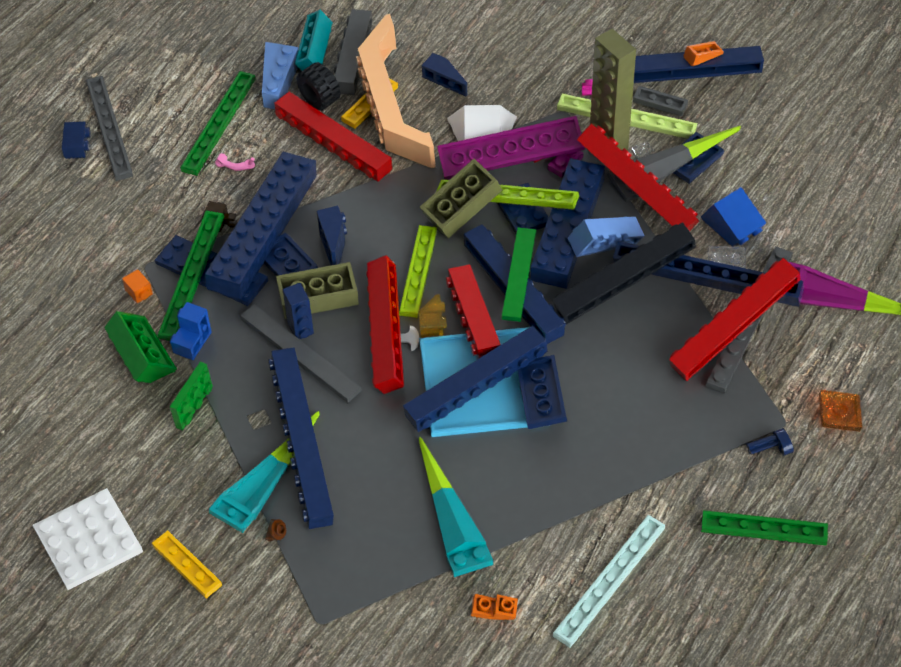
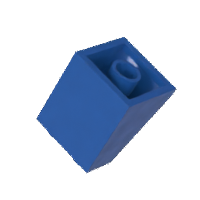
M742 187L713 204L701 216L702 220L732 247L737 243L741 246L749 240L748 236L753 235L755 237L763 231L762 227L766 224V221Z

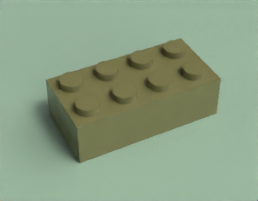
M473 159L423 203L420 208L425 216L449 239L502 191V188L498 181L478 161Z
M350 262L276 276L284 319H287L283 289L298 283L302 284L309 298L311 314L359 305L358 291Z

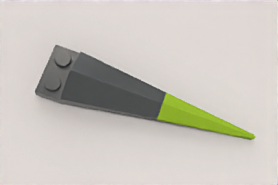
M741 126L633 161L638 160L645 166L643 170L647 174L652 172L658 178L656 182L659 183L695 157L738 132ZM612 171L608 172V178L625 202L639 197Z

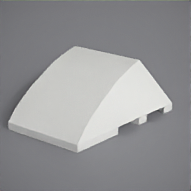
M464 105L450 115L447 121L451 125L457 140L462 141L512 130L514 123L517 121V116L501 105Z

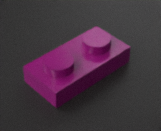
M577 151L558 155L548 164V170L562 178L570 158L581 160L584 152Z

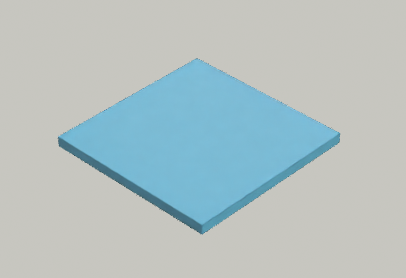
M529 327L496 330V334L502 345ZM466 334L419 338L426 391L477 360L476 355H472L471 341H467ZM518 371L514 372L510 377L501 380L494 387L485 390L478 397L469 400L462 407L453 410L445 418L432 423L430 426L431 437L527 428Z

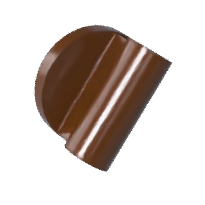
M271 519L265 539L268 541L283 539L286 535L285 523L280 519Z

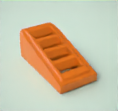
M715 41L687 46L684 58L691 66H696L722 55L724 51Z

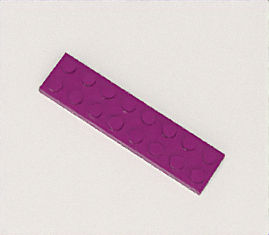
M576 115L437 146L444 179L448 180L453 178L473 159L478 161L487 171L585 150V147L577 140L581 135V130Z

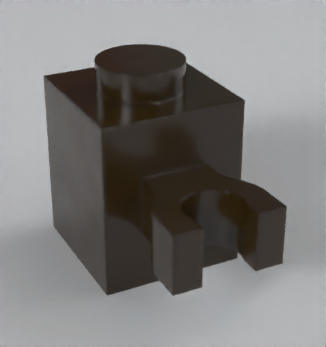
M208 202L205 211L223 213L224 215L219 232L222 231L224 225L235 228L238 223L235 220L236 214L228 213L226 204Z

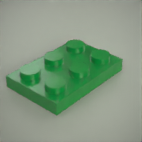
M199 362L170 405L175 427L182 431L186 425L190 424L193 414L196 410L200 409L203 399L206 395L210 394L213 387L207 364Z

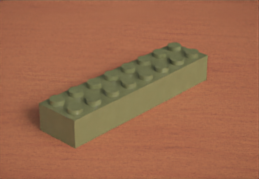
M610 29L595 38L590 124L592 123L595 127L599 125L606 131L604 135L608 139L613 137L619 143L617 145L618 148L621 150L625 148L628 151L636 49L614 29Z

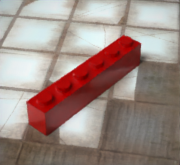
M470 264L448 269V277H446L447 287L452 289L451 297L453 301H456L457 314H461L462 328H466L467 341H471L472 355H476L477 359L499 347L501 345Z

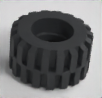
M315 62L297 74V85L302 96L317 110H324L341 97L340 86L333 73L325 65Z

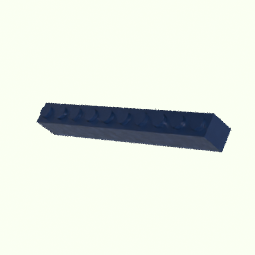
M618 241L613 256L614 263L620 260L623 255L635 251L639 245ZM683 255L651 275L741 294L747 286L751 287L756 282L758 276L762 273L765 274V272ZM800 280L777 302L799 307L804 291L803 281Z
M295 347L271 351V359H268L270 371L273 370L274 375H272L273 387L277 386L278 391H275L277 403H281L279 408L280 418L285 421V424H283L284 436H288L289 441H286L288 453L292 452L293 458H290L292 470H296L297 474L294 475L295 486L300 488L298 499L299 504L304 506V510H302L303 521L307 522L309 529L333 525V510Z

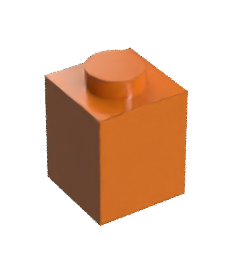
M138 269L122 278L125 291L136 303L147 299L153 294L150 282Z

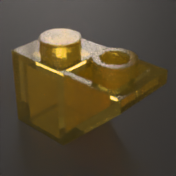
M436 294L419 310L421 338L444 336L443 328H447L446 317H442V313H445V302H441L440 294Z

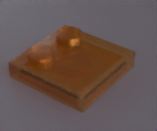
M821 390L819 393L821 427L860 432L862 429L860 396L858 394Z

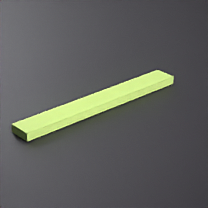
M562 94L557 110L590 117L591 100ZM631 109L630 126L686 139L690 138L697 129L698 123Z

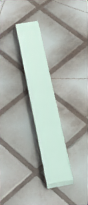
M647 515L553 632L554 638L571 648L665 529V524Z

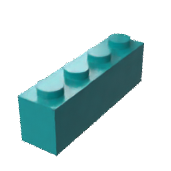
M321 9L307 15L295 64L301 71L315 62L323 64L333 22Z

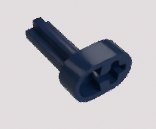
M784 428L773 431L771 436L746 444L749 454L775 446L778 447L783 456L794 452L793 444Z

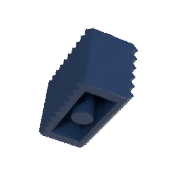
M86 121L64 122L62 151L65 159L86 157V151H89V141L87 138L91 137L90 127H87Z

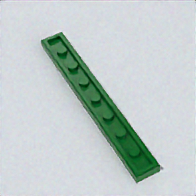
M239 71L181 165V172L195 176L199 174L256 80L254 74Z
M205 211L157 336L159 339L170 341L172 335L176 334L179 330L178 311L184 307L186 302L192 303L223 222V213Z

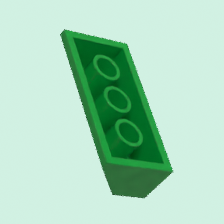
M119 311L114 313L104 328L135 381L152 383L177 370L145 316Z

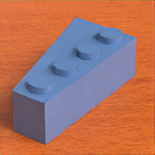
M265 42L262 82L264 108L275 109L274 103L288 92L298 68L295 64L298 47Z
M636 217L584 219L578 227L572 230L573 232L569 235L568 240L576 257L616 249L618 241L636 245L645 235Z

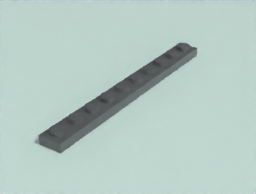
M775 246L763 272L767 273L771 265L782 258L790 262L793 252ZM764 313L723 349L706 383V387L725 393Z

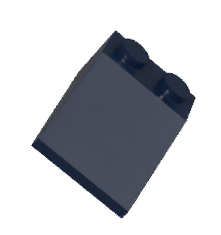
M337 205L316 211L319 235L330 266L340 264L345 246V235H347L346 226L343 224L346 223L344 212H340Z

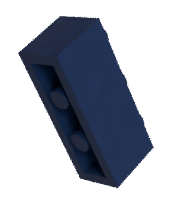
M301 283L284 288L283 296L288 326L297 338H307L314 334L309 298Z

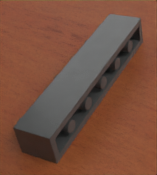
M352 9L350 16H347V28H344V39L341 40V51H338L337 56L338 64L335 63L334 67L335 78L340 86L341 94L355 95L359 80V67L356 56H359L358 48L370 35L372 11Z

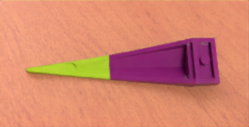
M789 262L800 272V280L804 284V291L800 302L802 305L901 315V303L864 290L808 266Z

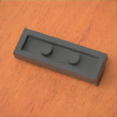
M642 86L638 87L633 97L634 103L678 116H683L688 106L687 99Z

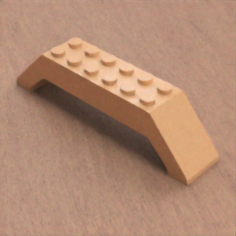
M387 14L358 48L359 56H356L359 67L358 74L362 78L363 90L367 93V103L372 106L370 107L372 117L375 118L374 124L376 131H379L380 144L384 143L387 151L429 168H435L434 145L430 133H424L404 124L384 64L391 51L396 49L394 25L390 14Z

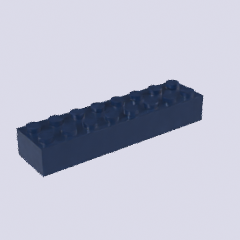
M570 158L559 190L577 191L579 198L575 209L552 208L531 265L532 281L567 289L578 258L571 247L568 237L573 232L572 230L578 227L584 219H591L604 182V165Z

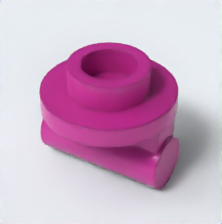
M586 79L585 83H582V96L592 95L593 79Z

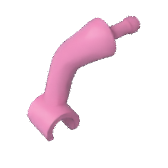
M221 153L215 161L218 167L225 166L234 171L249 170L255 167V159L253 157L245 162L232 163L227 160L228 158L225 154Z

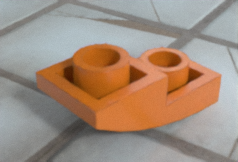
M475 594L472 602L471 616L495 620H513L516 618L518 599L498 594L496 598Z

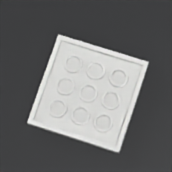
M107 488L33 524L36 534L67 590L143 552L142 547Z

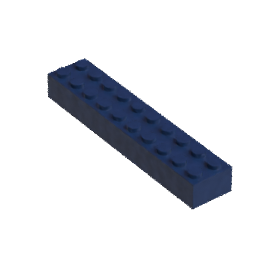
M282 152L205 273L208 290L238 299L243 298L265 262L266 257H268L274 247L277 237L282 234L317 176L316 160Z

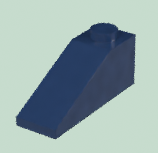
M432 53L422 64L423 78L465 97L468 95L466 80L448 59Z

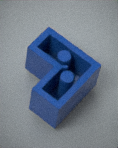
M186 302L184 307L178 311L177 318L180 328L176 334L172 335L170 344L174 354L194 360L212 331L207 309Z

